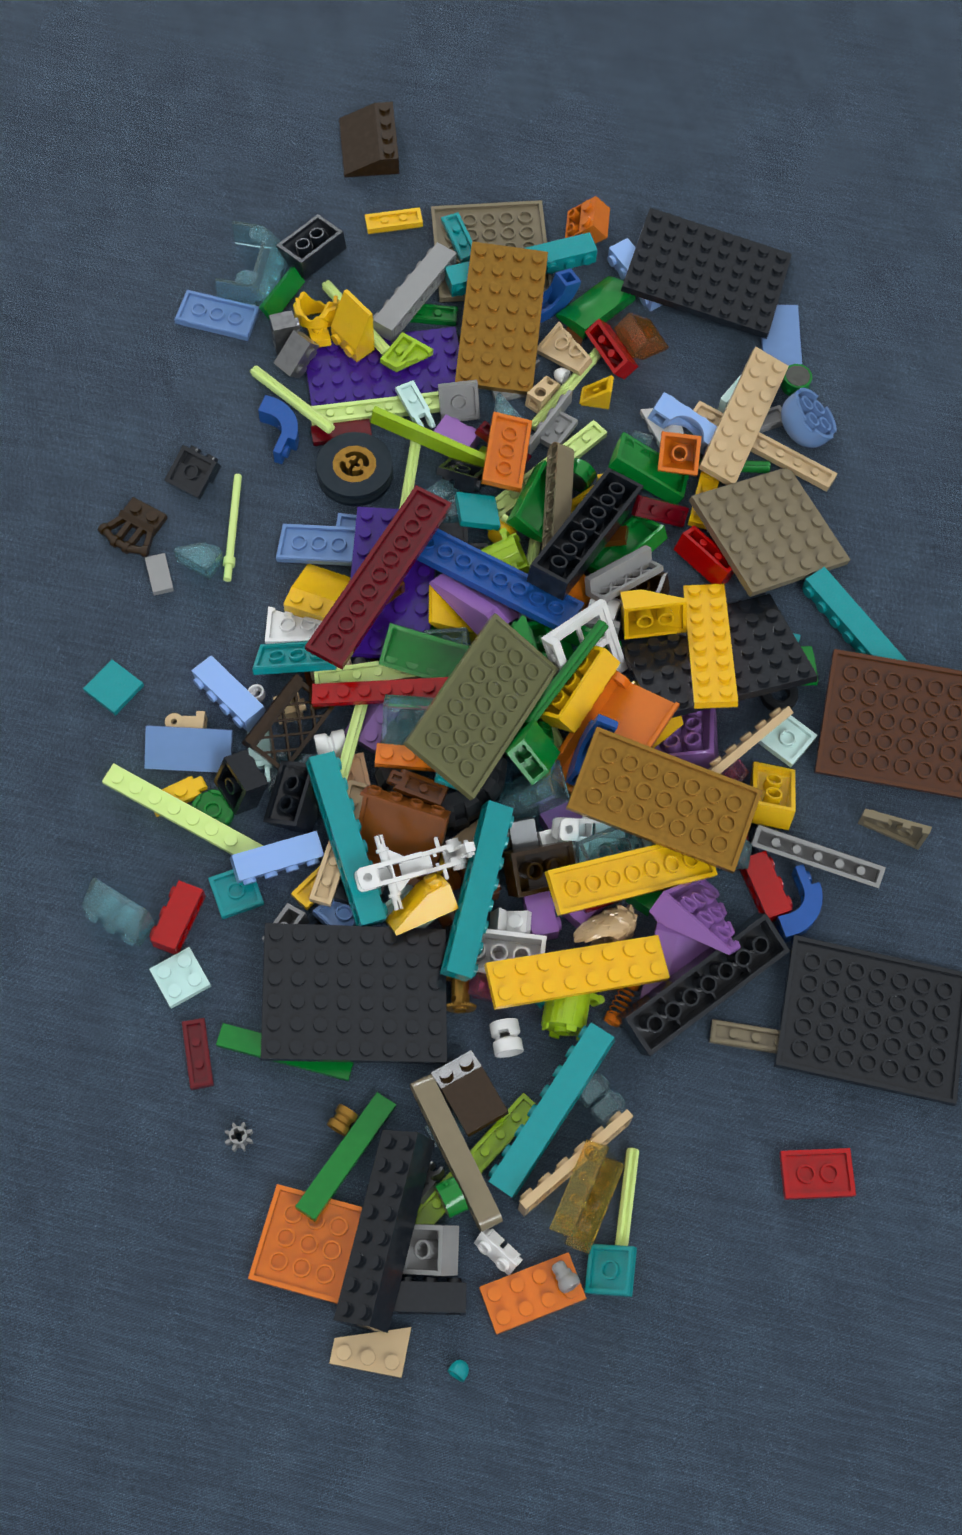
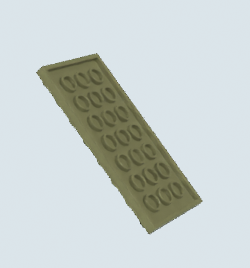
M494 613L410 732L403 745L466 798L473 800L559 668L500 616Z

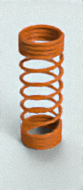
M640 985L627 988L638 991ZM623 988L617 991L618 995H615L616 1000L612 1001L613 1005L609 1006L610 1010L606 1012L603 1018L606 1023L614 1027H619L621 1024L616 1017L620 1013L613 1011L611 1007H616L622 1012L625 1010L622 1007L616 1006L614 1001L629 1007L627 1003L618 1000L616 997L620 996L624 1000L632 1002L629 997L621 995L619 991L635 997L632 992Z

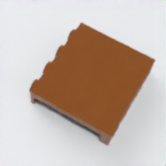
M367 785L360 792V795L363 796L359 815L361 824L360 834L362 840H365L367 843V856L373 864L381 863L379 854H376L377 846L374 837L382 834L386 847L402 856L436 848L434 837H438L440 846H443L451 811L445 810L440 805L426 804L418 798L410 799L404 797L399 792L382 790L377 785ZM441 852L436 853V857L430 855L433 867H436L435 864L439 863ZM393 865L395 876H402L399 865ZM426 875L410 879L407 884L415 886Z

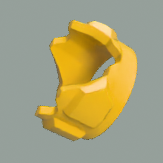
M303 291L300 293L299 298H295L296 302L293 304L294 317H298L300 326L305 328L322 329L331 327L340 300L338 296H334L333 302L329 301L327 304H324L322 301L314 300ZM321 313L319 316H316L313 320H310L307 317V315Z

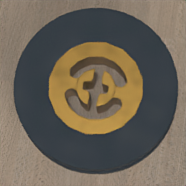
M349 432L338 435L322 447L317 457L316 468L319 485L322 491L337 503L348 506L370 504L382 497L392 483L393 463L391 453L381 440L370 434Z

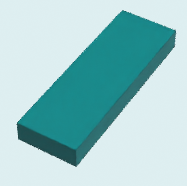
M459 212L441 217V223L457 253L460 263L470 261L472 239Z

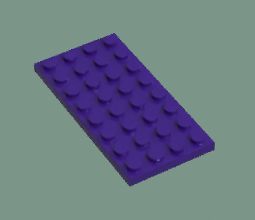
M456 327L403 332L432 348L433 355L398 372L380 363V358L383 355L376 348L356 362L352 357L349 358L339 345H335L333 341H331V346L319 347L316 356L310 360L306 370L311 406L398 396L395 387L414 380L420 393L437 392L438 384L455 382L459 351ZM383 338L389 346L393 344L391 341Z
M357 507L351 578L399 509ZM416 560L403 579L405 592L384 607L351 657L380 658L390 623L430 634L429 583L435 579V569Z

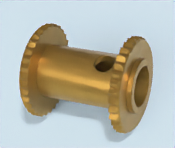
M476 975L466 982L446 976V980L452 982V1003L447 1004L448 1012L469 1013L476 1010L477 1006L470 1003L469 982L474 981Z

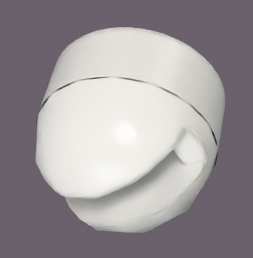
M562 367L554 372L555 380L562 385L571 375L570 370Z
M255 684L249 687L248 691L259 702L265 699V690L261 685Z

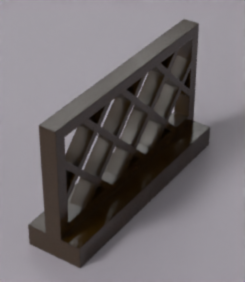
M295 674L288 681L241 742L277 770L280 764L276 762L275 753L287 752L288 761L294 762L335 708V706H325L328 709L323 715H315L312 705V688L303 682V678L298 674ZM301 687L308 692L309 701L298 702L297 693ZM310 704L311 716L300 717L299 705ZM287 706H295L296 718L285 717V708ZM312 719V730L302 732L301 720ZM297 720L299 732L288 734L286 722ZM282 722L284 734L273 735L272 725ZM299 735V747L290 749L288 736ZM285 737L286 749L275 750L273 738ZM261 739H270L271 751H262L257 747Z

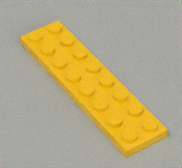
M683 585V596L687 599V639L694 709L738 707L725 585Z
M657 844L545 872L557 916L718 875L716 867Z
M659 935L487 962L484 965L494 1010L667 981L670 978Z

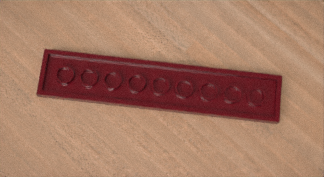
M417 485L414 487L305 645L306 651L343 670L451 510V502Z

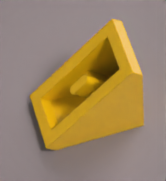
M611 375L582 387L579 404L609 409L614 377Z

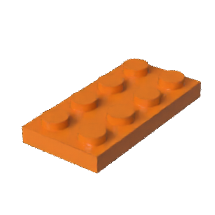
M493 412L481 484L521 492L532 420Z
M569 1252L479 1287L496 1335L587 1299L581 1283L568 1293H563L558 1288L556 1275L552 1271V1266L556 1262L564 1261L566 1266L573 1273L577 1274Z

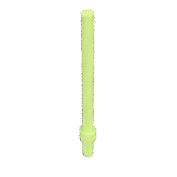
M235 474L233 480L226 556L223 557V580L226 582L232 580V570L235 567L236 561L234 550L242 481L241 474Z

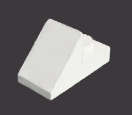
M497 908L490 912L489 929L530 934L532 912L528 910L507 911Z

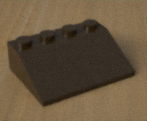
M393 102L373 103L339 118L344 178L399 174Z

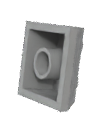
M415 1224L403 1274L458 1275L459 1225Z

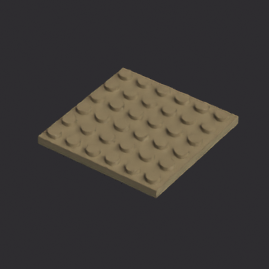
M542 200L431 206L434 246L438 242L455 251L441 223V217L459 212L474 242L517 248L547 243ZM456 254V264H459L460 260ZM551 274L545 275L544 292L552 283ZM445 279L439 285V302L465 301V294L462 296H451Z
M782 468L691 496L689 500L749 597L808 578L823 567L829 571L847 565L850 561V558L798 479L788 468Z

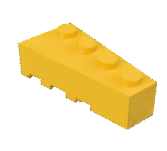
M594 646L540 718L552 727L575 733L588 712L592 709L599 695L604 691L610 678L615 674L620 662L606 648Z

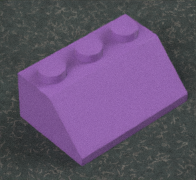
M413 703L368 704L358 745L375 754L377 743H381V734L388 724L393 720L398 722L400 720V713L409 709ZM349 725L344 731L345 737L347 735Z

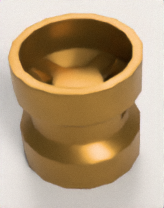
M339 1104L335 1109L336 1114L329 1119L327 1126L338 1134L346 1136L350 1130L349 1126L359 1116L350 1108Z

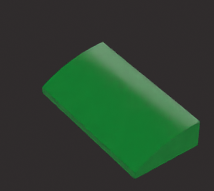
M607 276L558 312L556 317L584 339L587 337L585 331L598 319L607 322L634 302L636 296L621 291L624 281Z
M623 432L615 446L608 467L643 485L645 490L666 502L678 504L684 498L689 475L657 471L659 453Z
M545 460L534 467L506 523L520 533L541 543L547 468Z
M633 515L622 525H627L629 530L627 545L604 547L587 571L592 574L644 545L651 547L653 552L668 538L665 526L650 519Z
M390 623L379 665L422 678L449 677L470 646Z

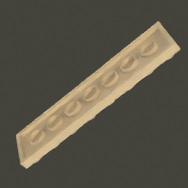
M758 347L752 350L698 469L726 485L737 482L789 367L788 365Z

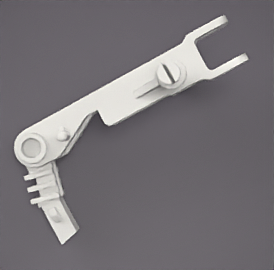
M582 816V818L555 817L552 820L551 834L554 839L581 841V850H578L580 863L589 861L591 851L602 842H632V850L637 849V843H641V847L654 845V843L637 836L633 838L631 834H627V837H624V831Z
M382 834L374 837L377 846L376 854H379L381 863L359 868L355 872L354 878L360 892L388 885L390 892L388 897L392 899L394 911L404 909L400 895H402L401 891L410 879L443 870L444 877L448 880L447 869L453 868V871L467 868L466 858H471L475 855L474 851H476L474 841L468 842V840H464L462 844L458 837L446 840V845L440 846L438 837H434L436 848L402 856L386 847ZM442 852L445 864L439 865V863H436V867H433L430 855L436 857V853ZM393 865H399L402 876H395Z

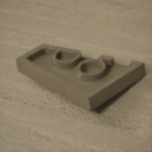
M866 808L858 821V824L917 850H919L932 829L931 826Z

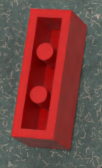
M598 319L585 331L615 375L625 380L639 367L609 324Z
M695 525L682 533L673 550L711 584H726L733 576L734 571L718 546Z
M763 851L742 858L738 867L758 912L767 914L771 922L776 921L778 916L791 913L793 908L792 900L789 896H786L783 890L784 884L782 878L777 876L774 870L775 863L772 857H768L767 852Z
M180 880L176 886L171 888L168 904L162 907L159 914L160 920L157 926L154 925L149 937L153 947L174 955L181 951L206 896L203 889Z

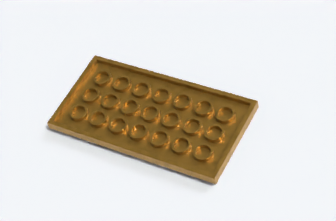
M472 241L455 382L477 380L478 389L527 395L533 388L548 252Z
M596 727L566 809L733 874L763 790Z

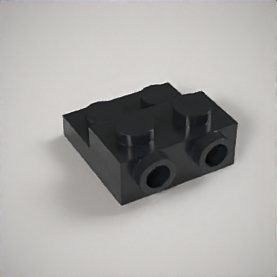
M182 445L164 481L201 499L209 482L213 483L221 465L217 463L218 459L210 454L204 456L200 454L202 452L200 449L192 445L190 448Z
M451 457L438 466L436 475L442 476L444 480H455L454 488L459 489L460 492H480L481 487L486 486L481 484L484 467Z

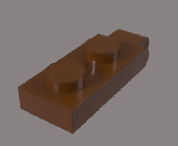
M401 769V772L391 770L386 781L387 784L394 786V791L411 798L421 799L430 805L442 806L449 790L447 786L405 769Z

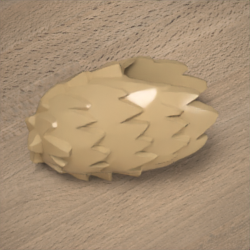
M631 904L627 907L617 905L614 908L606 909L602 913L590 917L588 921L583 922L573 934L575 937L574 942L584 941L588 943L592 941L590 944L592 946L629 940L634 935L638 914H634Z

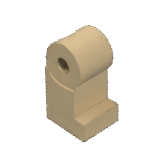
M545 376L527 393L525 406L538 414L560 388V384Z
M196 711V716H181L178 713H171L165 718V726L207 728L208 722L205 711Z

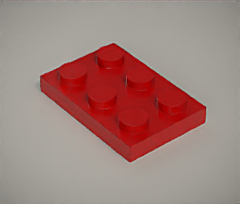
M850 1148L779 1152L784 1200L856 1196Z

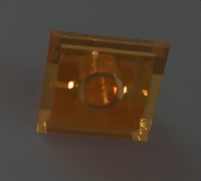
M629 312L614 327L618 338L626 346L632 358L644 360L669 348L652 321L648 318Z

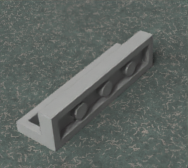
M644 545L584 577L586 596L596 601L603 599L608 602L619 596L620 592L628 591L663 572V565L652 560L651 547Z

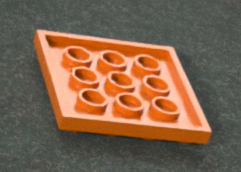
M277 1184L248 1279L338 1304L362 1207L331 1199L317 1220L313 1221L295 1208L305 1191Z

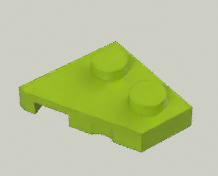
M402 332L380 358V363L398 372L432 356L433 349Z

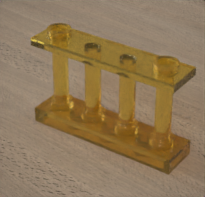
M586 1139L549 1229L568 1236L565 1242L567 1246L589 1254L624 1165L621 1162L605 1157L609 1149L608 1146Z

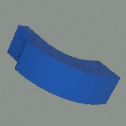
M571 268L556 272L551 285L543 293L540 323L552 318L564 309L577 293L581 280Z
M265 395L258 409L260 422L272 425L281 432L273 450L274 462L282 464L284 459L289 457L291 449L295 451L298 449V423L294 412L287 404L277 398Z
M598 714L594 720H590L574 751L566 783L575 785L596 727L614 733L618 727V721Z
M804 865L796 866L791 873L800 895V907L792 913L778 916L774 923L785 943L792 941L794 935H804L815 922L822 907L823 894L820 882L811 884V874L808 870H805Z

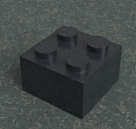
M247 750L224 757L214 779V783L235 815L256 808L268 785L266 776L261 773L254 758L249 755Z

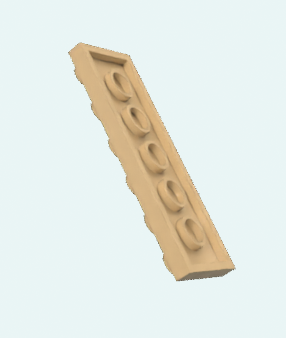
M627 1109L623 1113L620 1111L616 1112L609 1119L610 1122L605 1129L603 1126H600L592 1134L590 1142L586 1144L583 1141L574 1149L570 1159L566 1156L556 1165L557 1168L552 1175L547 1172L538 1180L537 1188L532 1190L530 1187L520 1196L518 1211L523 1216H526L627 1128L633 1118L630 1111Z

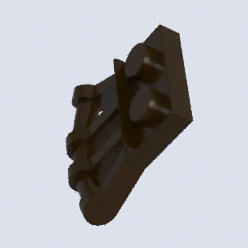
M132 497L125 508L120 510L119 516L108 523L101 524L98 527V532L108 539L110 546L120 548L125 554L134 553L141 554L142 557H148L154 536L168 518L167 514ZM125 523L116 535L111 532L116 527ZM131 528H135L136 531L132 537L126 542L123 541ZM143 534H146L144 545L135 546Z

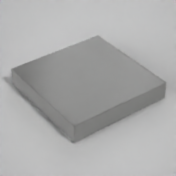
M477 380L438 384L440 420L446 414L460 421L480 419Z

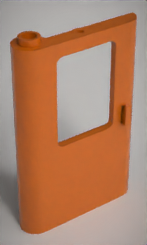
M616 671L606 684L604 691L593 704L592 709L582 721L581 726L575 733L569 732L558 749L560 754L551 770L543 776L542 782L551 788L556 786L569 794L572 793L574 786L566 783L570 762L586 726L598 714L618 721L615 734L653 747L680 706V703H674L631 683L622 673Z

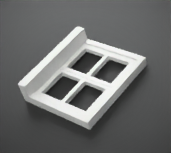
M599 599L541 638L548 659L559 668L555 676L568 661L566 660L560 640L576 630L581 644L584 640L581 626L596 616L609 627L595 646H608L609 652L620 662L616 671L622 673L628 669L605 600Z

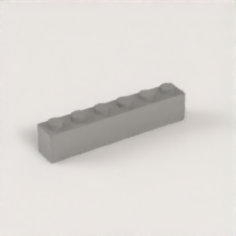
M438 242L433 248L428 250L426 257L417 263L415 270L407 275L405 282L396 288L390 300L387 299L380 312L375 313L373 316V328L380 336L393 343L444 281L445 267L456 264L457 253Z
M759 824L756 826L750 844L751 846L876 888L880 887L886 869L882 865Z

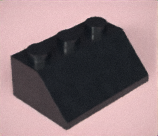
M319 214L276 245L290 268L295 267L305 280L347 249L343 231Z
M281 760L263 822L294 832L310 833L315 825L319 805L306 763Z

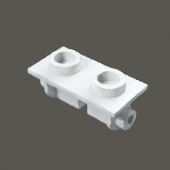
M493 1228L481 1232L474 1244L482 1254L487 1255L496 1264L499 1270L507 1275H511L513 1270L523 1260L520 1257L521 1254L509 1243L504 1248H501L500 1245L504 1242V1239Z

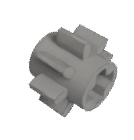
M244 1122L241 1126H236L235 1123H232L233 1128L230 1131L225 1130V1134L230 1138L225 1141V1144H233V1152H236L237 1148H242L245 1152V1146L248 1143L253 1144V1140L249 1138L253 1131L252 1129L246 1131V1124ZM237 1133L242 1135V1141L240 1142L236 1139Z

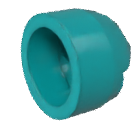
M456 1360L447 1371L456 1380L464 1382L469 1374V1367L465 1361Z

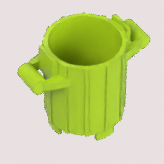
M502 528L499 533L503 540L481 549V551L527 574L529 573L530 566L519 543L521 540L517 533L510 535L506 528Z
M590 993L545 1001L541 1022L542 1030H548L549 1037L559 1039L560 1035L577 1036L576 1040L579 1041L578 1035L581 1029L587 1025L589 1006L595 1007L605 1002L604 996Z

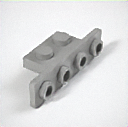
M568 390L565 395L562 394L555 408L549 410L545 421H541L538 424L533 436L530 435L528 454L531 455L540 443L548 448L553 442L563 444L576 428L578 420L564 413L572 402L573 391Z

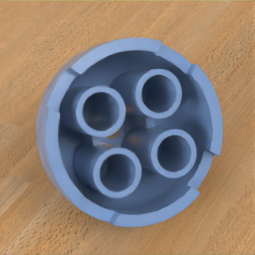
M800 388L784 402L781 410L782 424L794 442L806 448H817L834 438L833 434L837 432L836 423L827 406L824 408L817 400L818 395L807 388Z

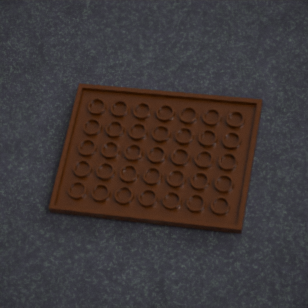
M834 649L814 773L962 799V671Z

